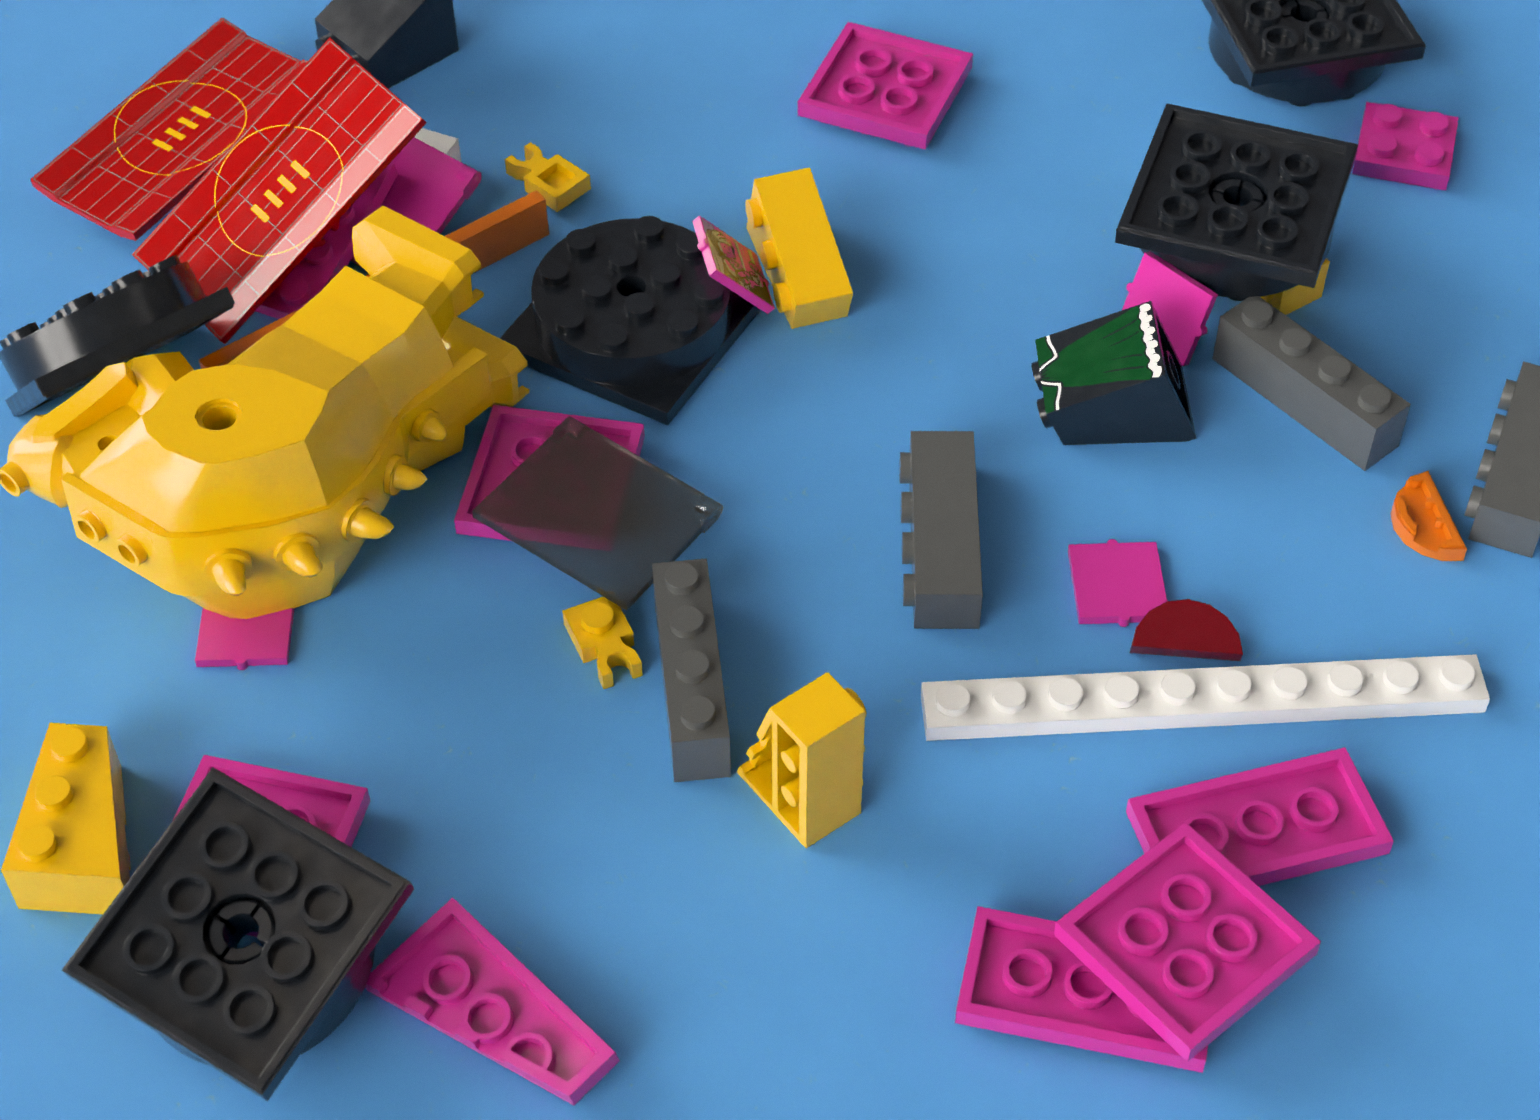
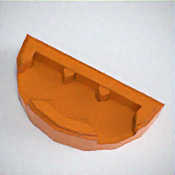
M1429 471L1411 476L1406 480L1405 486L1397 492L1390 515L1394 531L1405 545L1423 556L1440 561H1463L1467 548Z

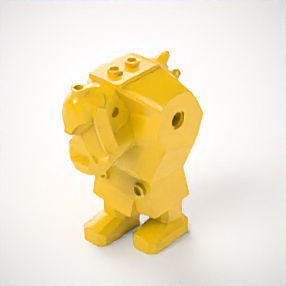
M383 205L355 225L352 232L355 260L370 277L345 265L314 298L285 323L267 333L226 365L194 370L182 353L178 351L135 357L126 363L122 362L106 366L76 394L49 413L35 415L16 434L9 444L7 463L0 468V484L8 493L15 497L20 496L27 490L55 504L59 508L69 507L77 538L162 589L184 596L206 610L229 618L249 619L290 608L294 609L330 596L358 554L366 538L380 539L392 531L394 528L393 523L380 515L390 497L397 495L400 490L420 488L428 480L421 472L422 470L462 451L466 425L488 407H493V405L513 407L529 393L528 388L524 386L518 387L517 375L528 364L516 346L457 317L484 296V292L477 288L472 291L471 275L481 268V262L472 250Z

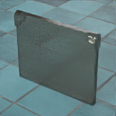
M569 416L553 430V434L472 511L473 518L623 609L628 610L653 584L652 563L675 561L702 532L705 533L719 519L724 507L721 503Z

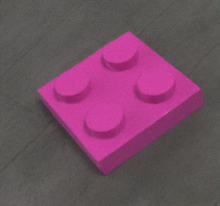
M1366 102L1352 174L1446 191L1450 177L1459 117L1448 116L1439 112L1401 108L1392 104Z

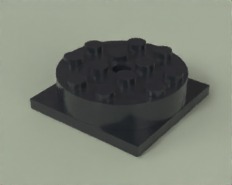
M1202 0L1212 18L1208 37L1210 52L1217 65L1228 75L1229 80L1258 94L1288 101L1295 106L1302 107L1308 106L1311 103L1350 99L1373 84L1383 72L1385 65L1423 59L1426 48L1425 43L1397 0Z
M1166 103L1116 229L1115 243L1140 248L1143 254L1151 251L1217 293L1218 296L1228 297L1235 301H1244L1248 297L1273 295L1297 285L1315 288L1321 266L1330 250L1335 221L1356 159L1358 144Z
M644 216L641 218L606 221L571 231L539 263L532 281L531 304L500 339L519 349L527 360V367L669 425L758 314L760 309L709 276L702 252L697 247L699 242L695 232L673 223L661 221L654 216Z
M177 255L151 266L143 274L140 269L112 282L111 286L103 289L102 293L96 296L90 292L63 305L62 309L56 311L55 315L48 318L47 322L39 325V327L36 322L30 323L6 335L7 338L0 341L3 348L0 351V360L18 391L5 401L13 416L17 415L19 417L89 383L106 366L122 362L126 363L132 358L144 356L195 331L232 309L235 301L227 287L206 296L188 261L181 263Z
M213 767L63 967L62 971L72 980L156 1031L169 1045L193 1060L212 1066L268 1101L299 1055L329 1036L352 1011L369 979L376 944L414 891V887L410 881ZM251 932H259L257 939L263 947L253 942L245 948L237 949L239 941L245 935Z

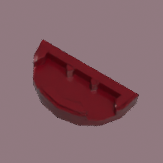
M1190 599L1167 601L1150 610L1136 626L1129 652L1241 661L1243 656L1239 633L1229 618L1210 604Z

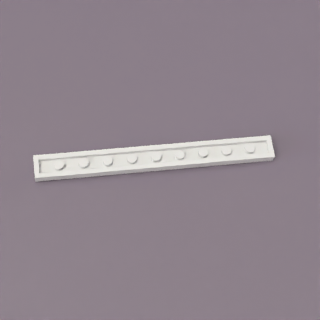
M1477 654L921 683V703L926 741L1485 713L1490 701Z

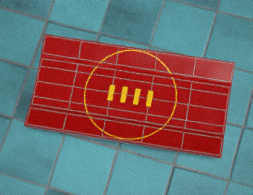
M222 17L30 179L32 186L50 200L120 237L137 241L186 196L308 61H300L248 36L246 32Z
M329 38L132 255L147 270L151 266L174 255L178 256L181 263L188 261L206 296L227 287L235 301L234 307L205 324L222 343L226 344L312 248L323 246L326 243L323 236L330 229L334 232L339 229L340 218L425 126L426 122L355 61L336 42Z

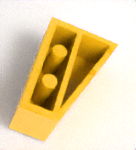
M810 167L754 179L751 199L745 202L747 215L746 229L772 284L774 300L778 311L785 313L791 329L847 317L853 291Z
M828 672L769 708L756 733L760 740L748 748L746 754L749 760L740 765L737 770L740 777L805 848L810 847L861 814L862 786L864 784L863 754L865 752L864 730L866 709L854 690L848 687L844 689Z
M49 723L1 868V872L18 909L103 915L130 879L129 870H131L126 842L125 825H127L122 769L107 726Z

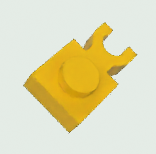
M531 142L524 146L525 161H520L512 155L505 159L506 174L514 179L524 181L525 192L531 193L537 190L546 199V205L556 212H559L591 189L590 175L558 154L549 160L543 157L540 148Z
M613 593L562 610L564 626L582 662L586 663L597 659L598 678L603 689L614 686L611 669L615 666L628 668L632 679L643 676L642 662L637 652L631 648L635 646L634 632Z

